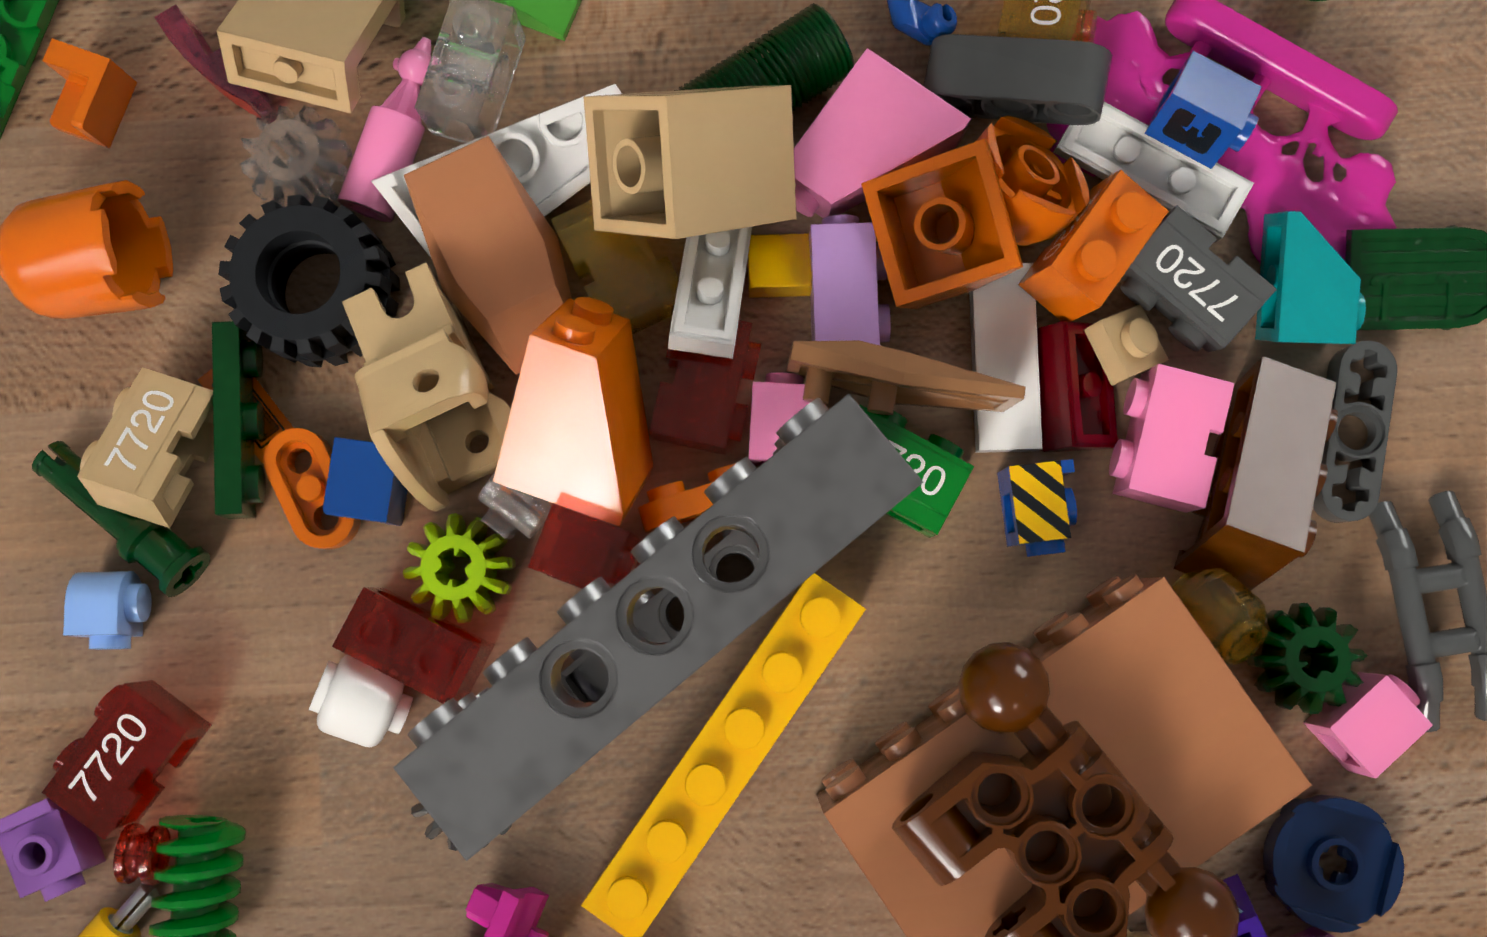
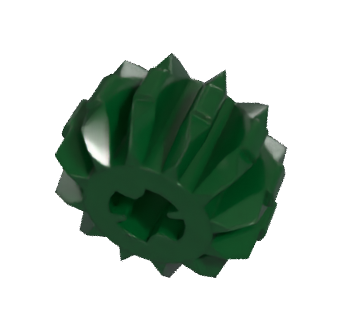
M1293 603L1289 608L1288 614L1282 610H1272L1266 614L1270 631L1255 629L1249 634L1255 643L1263 646L1261 654H1252L1245 659L1249 666L1261 667L1265 670L1258 677L1254 686L1262 692L1275 691L1274 703L1280 708L1291 710L1298 705L1303 713L1319 714L1322 711L1324 702L1337 707L1347 703L1342 685L1358 687L1364 683L1357 673L1350 670L1352 662H1360L1368 656L1363 650L1350 649L1348 646L1358 629L1354 628L1351 624L1336 626L1337 611L1330 607H1319L1313 612L1308 603ZM1302 647H1308L1309 649L1303 651V654L1311 655L1312 657L1308 669L1302 668L1308 665L1306 661H1299Z

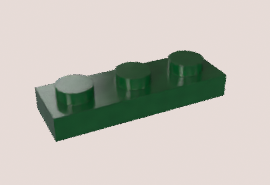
M233 321L212 322L215 515L227 519L256 518V503L264 502L266 492L264 469L262 465H255L254 440H262L264 436L263 407L261 402H253V378L262 377L263 352L262 346L247 337L246 334L248 332L237 327Z

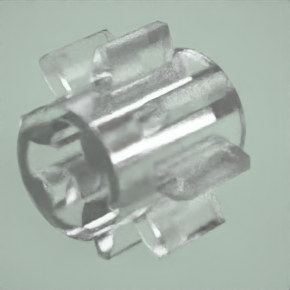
M493 474L478 497L480 502L490 508L481 521L505 539L511 540L518 530L529 539L532 538L548 521L558 504L493 482Z

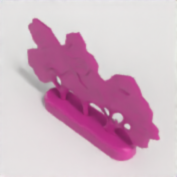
M1174 0L1166 14L1165 25L1175 38L1192 48L1188 53L1169 56L1158 47L1150 21L1139 11L1117 14L1108 21L1099 16L1090 17L1077 41L1101 45L1113 55L1104 102L1149 125L1164 92L1169 86L1163 83L1162 77L1165 72L1171 68L1180 70L1192 51L1215 60L1262 87L1250 113L1254 114L1253 110L1265 90L1309 113L1303 131L1288 136L1272 135L1261 129L1257 124L1244 146L1238 152L1228 148L1217 162L1254 182L1240 208L1245 209L1250 227L1248 237L1251 252L1260 264L1264 214L1301 211L1344 261L1347 230L1397 228L1385 206L1388 195L1396 183L1392 164L1379 154L1358 153L1350 158H1341L1331 143L1327 128L1332 126L1351 137L1361 140L1379 139L1386 133L1398 113L1397 105L1389 97L1217 0ZM1047 123L1051 136L1057 140L1049 149L1052 153L1069 125ZM1292 141L1299 142L1295 155L1282 154L1283 146ZM1309 143L1316 144L1312 154L1319 158L1321 156L1324 157L1323 179L1320 182H1312L1306 176L1303 158ZM1055 154L1062 162V164H1064L1067 161L1063 157ZM1336 163L1346 169V177L1341 182L1334 179L1333 168ZM1080 167L1082 172H1085L1092 177L1096 176Z

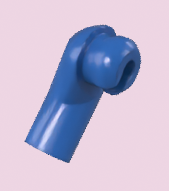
M887 0L891 22L895 29L926 46H931L932 41L936 37L952 34L956 29L957 16L953 8L948 4L942 6L939 3H935L929 6L919 0Z

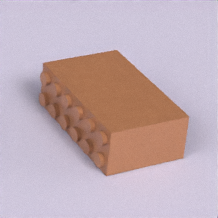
M1133 574L1121 580L1118 575L1098 585L1085 596L1091 605L1070 617L1066 612H1062L1033 632L1038 641L1027 649L1040 659L1048 673L1050 695L1047 707L1062 725L1072 721H1079L1172 833L1174 839L1168 852L1180 867H1198L1312 786L1165 577L1139 578L1136 574ZM957 685L941 694L928 705L933 714L912 728L907 722H903L881 736L875 742L879 752L858 766L852 758L829 772L821 780L826 788L817 794L823 814L906 937H985L994 921L1027 893L1033 884L1021 874L1006 849L998 848L955 881L940 886L892 829L896 818L913 801L971 752L1012 755L1019 759L1028 752L1014 733L999 734L981 728L970 719L960 702L959 686ZM994 773L986 777L979 786L978 801L988 806L1004 802L1012 789L1010 775ZM1097 784L1089 788L1084 794L1082 800L1084 815L1096 816L1105 812L1112 799L1109 784ZM1048 830L1034 834L1026 845V859L1043 861L1049 858L1056 850L1058 843L1057 833ZM1136 880L1128 886L1130 893L1128 916L1146 903V892ZM1095 888L1080 893L1074 902L1073 915L1086 917L1096 913L1103 902V890Z

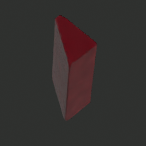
M1061 321L1037 328L1042 428L1041 451L1114 449L1118 441L1114 387L1111 386L1084 331L1093 323Z

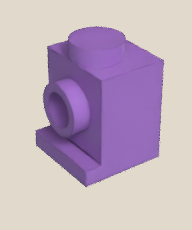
M79 790L46 798L0 819V847L20 898L37 891H41L45 902L86 884L82 874L83 871L106 861Z

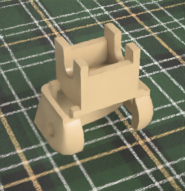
M425 262L405 272L414 296L413 309L406 316L401 318L387 316L373 288L342 301V304L366 361L363 363L364 367L355 373L354 378L358 386L370 437L378 452L402 485L426 508L437 512L450 504L449 493L495 472L511 408L505 400L490 393L489 390L493 389L494 385L484 369L461 313L454 304L451 305L438 287L430 267ZM478 435L488 436L489 443L486 449L478 453L470 452V442L474 437Z

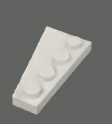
M612 84L585 96L622 93L616 84ZM584 96L374 179L371 182L431 257L404 175L489 136L545 217L590 183Z

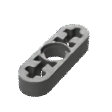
M1361 341L1341 349L1332 357L1328 365L1326 379L1336 382L1332 408L1337 410L1338 419L1331 437L1324 446L1321 463L1327 465V478L1321 492L1314 500L1313 509L1320 517L1333 523L1364 519L1375 510L1379 501L1397 379V363L1392 352L1381 343L1375 341ZM1364 358V368L1373 371L1374 378L1360 385L1361 377L1358 373L1350 371V364ZM1358 394V401L1370 400L1371 404L1364 402L1345 404L1344 398L1346 399ZM1346 415L1356 416L1366 425L1368 431L1367 441L1359 450L1347 447L1339 437V423ZM1335 459L1342 462L1361 460L1362 467L1348 470V464L1336 466ZM1346 480V489L1356 492V500L1353 503L1343 505L1341 498L1332 495L1333 485L1342 484Z

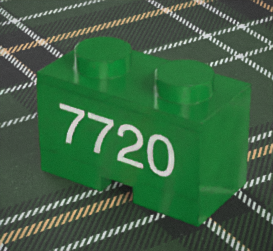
M860 404L859 406L923 481L920 486L888 511L886 515L928 538L938 535L974 466L961 459L964 450L953 442L935 434H930L928 439L925 440L905 429L908 420L896 411L893 412V415H880L868 412L867 408Z

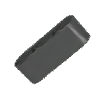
M958 34L941 35L932 41L923 86L969 118L999 120L1004 116H1012L1036 123L1090 125L1100 121L1113 55L1101 45L1084 41Z

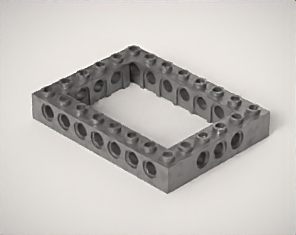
M849 393L830 409L819 397L802 408L776 432L779 439L774 443L777 449L773 452L771 458L758 468L754 466L748 457L734 464L704 491L705 495L713 503L704 513L685 528L675 516L665 521L632 549L631 553L640 565L612 588H610L602 576L588 584L557 611L567 624L564 628L538 649L528 637L515 644L484 670L483 675L491 683L492 687L484 689L476 696L471 692L458 702L454 698L450 699L424 718L407 734L417 748L393 768L466 861L472 858L923 483L921 478ZM720 533L724 539L704 554L707 543L714 535ZM739 554L745 556L754 567L751 575L739 582L727 583L718 580V566L729 555ZM663 588L656 595L651 591V589ZM677 597L684 609V622L681 630H677L671 624L668 614L670 604ZM570 655L575 662L561 672L564 661Z

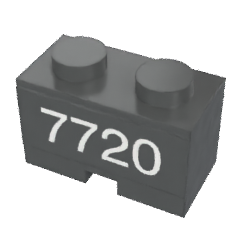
M1177 205L1167 213L1121 278L1124 283L1120 286V289L1133 303L1140 305L1144 310L1150 311L1155 307L1172 322L1168 327L1170 333L1189 349L1195 352H1199L1201 348L1207 352L1224 349L1277 289L1238 256L1233 257L1226 264L1209 248L1217 238Z

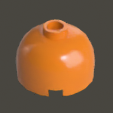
M1004 116L994 126L991 123L977 138L976 141L985 138L988 142L1017 245L1027 246L1052 239L1066 229L1089 203V188L1080 166L1072 156L1062 164L1059 158L1049 150L1057 140L1043 129L1027 120ZM969 190V196H972L973 190Z

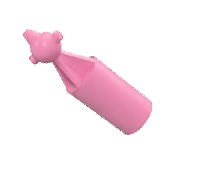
M422 37L413 49L405 51L400 58L394 59L393 68L399 72L402 81L381 106L371 107L337 199L346 208L375 220L392 222L395 211L371 181L412 165L425 131L421 120L420 87L427 85L433 77L438 78L440 75V67L435 65L431 57V40Z

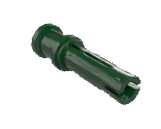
M56 441L48 445V448L57 455L54 460L43 450L38 453L32 463V471L46 479L117 540L116 549L119 550V556L128 563L138 562L160 581L159 590L166 596L175 597L183 593L206 570L210 562V554L202 547L191 548L168 527L97 505L77 477L80 472L81 458L64 441Z

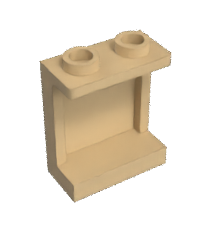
M238 0L217 29L228 83L352 113L361 98L357 66L383 24L393 27H400L405 20L404 0Z

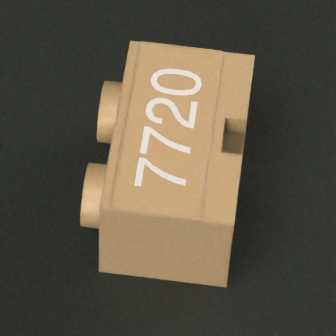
M141 368L131 387L123 389L118 395L113 407V417L100 439L92 442L85 450L77 477L97 505L170 528L194 485L190 478L184 477L194 459L206 463L214 449L213 390L150 369Z

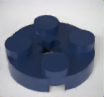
M1316 795L1307 799L1297 798L1289 801L1282 807L1280 816L1275 819L1268 831L1263 849L1264 882L1271 895L1277 898L1295 917L1321 930L1337 933L1351 932L1362 928L1358 924L1367 922L1373 915L1382 917L1392 908L1403 884L1404 858L1399 844L1392 841L1388 829L1382 824L1387 823L1370 807L1335 795ZM1338 845L1337 855L1347 860L1344 872L1339 870L1333 871L1330 880H1325L1323 878V868L1319 866L1320 856L1323 852H1328L1330 846Z

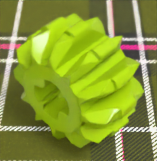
M457 513L448 515L446 533L436 523L428 522L423 527L424 533L431 544L426 546L410 542L407 546V551L411 555L422 558L420 567L409 566L403 570V577L405 579H422L424 582L411 595L413 602L422 604L434 598L431 606V617L442 620L450 613L453 607L454 616L458 623L471 622L473 603L483 614L493 613L496 607L488 591L492 590L496 593L507 595L512 589V586L507 581L496 578L497 570H511L516 567L514 558L503 556L495 558L494 555L508 542L507 537L502 533H496L484 540L488 530V521L476 517L466 530L462 515ZM454 555L471 559L472 562L465 568V573L469 578L467 581L450 579L448 574L455 569L454 562L451 559Z

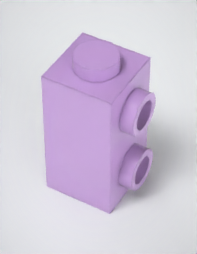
M841 214L823 218L822 224H811L809 246L812 272V291L810 295L812 341L859 340L880 345V342H889L891 332L889 304H878L877 280H887V273L878 242H876L872 222L859 223V217Z

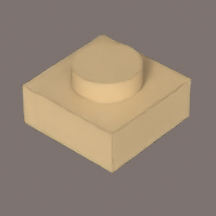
M1140 305L1104 318L1084 329L1111 386L1144 373L1157 364H1162L1169 360L1158 339L1155 328Z

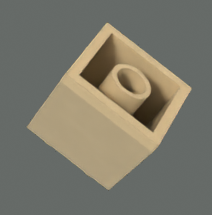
M791 85L739 86L583 97L595 231L680 239L796 219Z

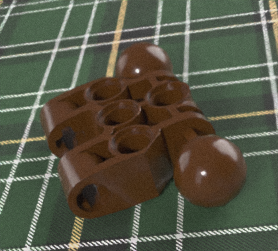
M1010 642L992 643L974 652L964 664L958 682L962 706L968 717L981 728L999 734L1014 733L1028 752L1020 759L1012 755L971 752L913 801L896 818L892 829L940 886L955 881L998 848L1006 849L1021 874L1033 884L1027 893L994 921L985 937H1127L1130 901L1128 886L1135 880L1146 892L1145 919L1152 937H1237L1239 909L1228 885L1213 872L1197 867H1180L1170 855L1168 849L1171 847L1174 839L1172 833L1079 721H1072L1062 725L1047 707L1050 695L1048 673L1040 659L1026 647ZM994 773L1010 775L1012 789L1004 802L988 806L978 801L979 786L986 777ZM1097 784H1109L1112 799L1105 812L1096 816L1084 815L1082 811L1084 794L1089 788ZM1048 830L1057 833L1058 843L1056 850L1049 858L1043 861L1026 859V845L1034 834ZM1095 888L1103 890V902L1096 913L1086 917L1073 915L1074 902L1080 893Z

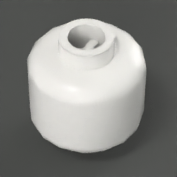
M349 653L338 664L328 661L309 710L318 713L316 719L317 726L322 732L364 747H373L382 741L387 730L396 734L400 733L412 705L413 697L402 694L405 683L402 670L358 653Z

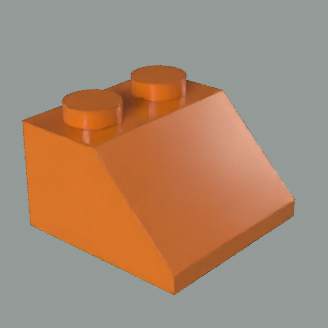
M985 138L861 183L896 307L918 309L974 291L1023 268L989 145ZM969 190H973L972 196H969Z

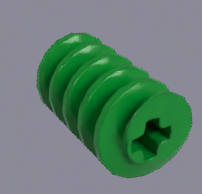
M176 815L160 818L159 825L177 830L178 836L177 838L157 844L156 852L174 857L175 865L154 871V880L173 885V890L170 893L152 898L151 907L170 912V919L149 925V935L156 937H236L234 932L225 927L233 925L238 920L239 910L237 906L227 902V900L235 898L241 893V881L227 874L237 871L243 866V854L228 847L245 840V828L237 823L228 821L226 818L209 815Z

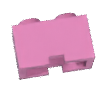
M1157 364L1141 374L1140 379L1134 378L1128 388L1123 408L1124 415L1131 416L1126 439H1119L1117 441L1109 464V475L1116 477L1112 494L1185 513L1206 508L1217 461L1216 457L1204 455L1210 432L1221 434L1224 431L1235 383L1162 364Z

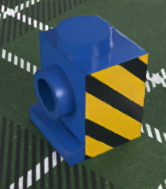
M1073 459L1008 466L997 472L1007 547L1025 545L1027 557L1066 552L1064 539L1071 538L1070 526L1076 525L1077 505L1073 490L1070 487L1064 488L1063 482L1064 476L1075 472Z

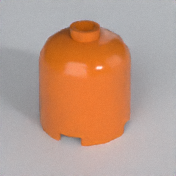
M128 180L30 200L17 205L0 226V275L15 298L27 309L39 315L55 319L135 311L162 304L165 300V295L159 292L161 278L173 277L172 248L162 217L149 218L143 205L138 200L145 196L144 190Z

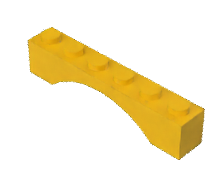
M815 573L799 585L693 743L592 885L581 904L583 908L623 937H642L865 612L866 609Z

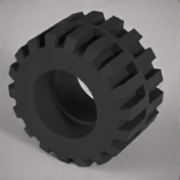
M302 194L287 196L286 207H282L273 199L261 205L265 215L259 219L248 214L239 222L246 229L240 239L230 235L224 246L233 253L231 261H220L218 275L230 282V285L219 289L222 302L234 308L228 314L234 324L248 332L246 336L257 344L294 363L299 361L309 367H322L323 360L334 366L348 363L346 353L349 351L354 352L360 357L363 356L342 301L373 288L386 314L396 316L399 303L390 295L391 292L400 291V279L391 270V267L395 266L396 263L391 253L382 245L383 242L351 210L343 205L338 208L330 199L316 195L312 204ZM314 255H337L340 264V278L331 298L313 311L291 314L286 304L285 290L292 271L302 261Z

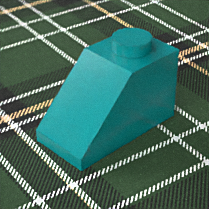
M1301 211L1264 214L1260 275L1277 290L1257 311L1255 340L1356 344V333L1364 322L1366 312L1365 299L1362 293H1360V277Z

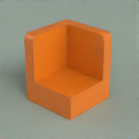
M52 38L42 61L65 78L66 83L51 115L50 124L61 132L110 149L138 82L111 59Z

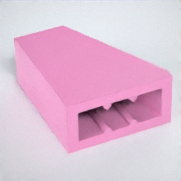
M867 48L794 147L796 211L807 217H812L814 213L822 218L841 215L866 200L861 183L956 149L966 132L971 118Z

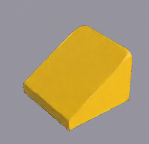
M809 233L751 235L748 252L749 298L811 295L812 272Z

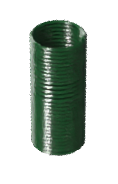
M813 3L810 4V7H806L804 10L799 11V13L794 14V17H790L789 20H785L784 23L774 27L773 30H769L767 34L761 35V38L755 39V42H750L742 50H737L736 53L731 54V57L729 56L726 57V60H721V63H717L715 67L713 66L710 70H705V73H701L700 77L697 76L694 80H690L689 83H685L684 87H679V90L791 85L792 111H795L796 107H802V103H808L812 98H816L817 95H822V92L827 91V88H832V85L842 82L855 64L848 42L833 17L823 7Z

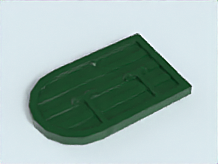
M1450 225L1446 228L1347 230L1345 262L1360 277V293L1364 296L1366 304L1364 322L1359 330H1450L1452 328L1475 325L1487 318V233L1485 231L1458 227L1456 225Z

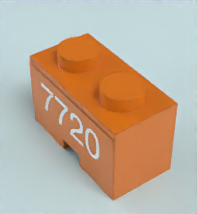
M1122 170L1116 171L1089 190L1090 201L1066 229L1056 236L1049 246L1044 248L1018 284L1060 321L1071 322L1099 309L1169 212Z

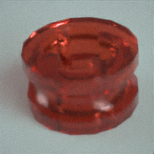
M131 823L125 826L117 840L114 851L113 870L117 882L120 884H131L139 877L144 885L154 886L159 884L160 881L154 880V871L168 867L170 856L156 852L158 843L171 840V834L167 827L156 824L146 831L144 826L139 823Z

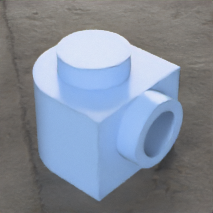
M134 571L75 573L68 583L65 594L63 636L89 638V649L94 650L131 649V637L143 636V622H146L150 616L152 598L148 585L141 583L139 576Z

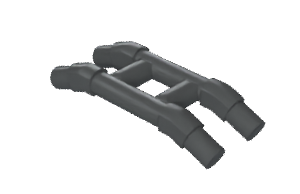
M1454 491L1440 492L1428 500L1440 527L1438 532L1445 546L1447 560H1451V563L1416 569V566H1419L1414 544L1407 528H1403L1391 501L1379 502L1375 510L1369 515L1378 537L1376 542L1383 558L1385 570L1389 572L1408 665H1405L1408 686L1420 699V704L1417 708L1433 724L1426 732H1434L1440 729V702L1443 701V676L1440 662H1436V658L1471 652L1468 657L1471 666V685L1474 687V715L1480 720L1487 721V591L1479 559L1482 553L1479 539L1471 520L1465 517ZM1457 588L1465 627L1430 632L1422 594Z

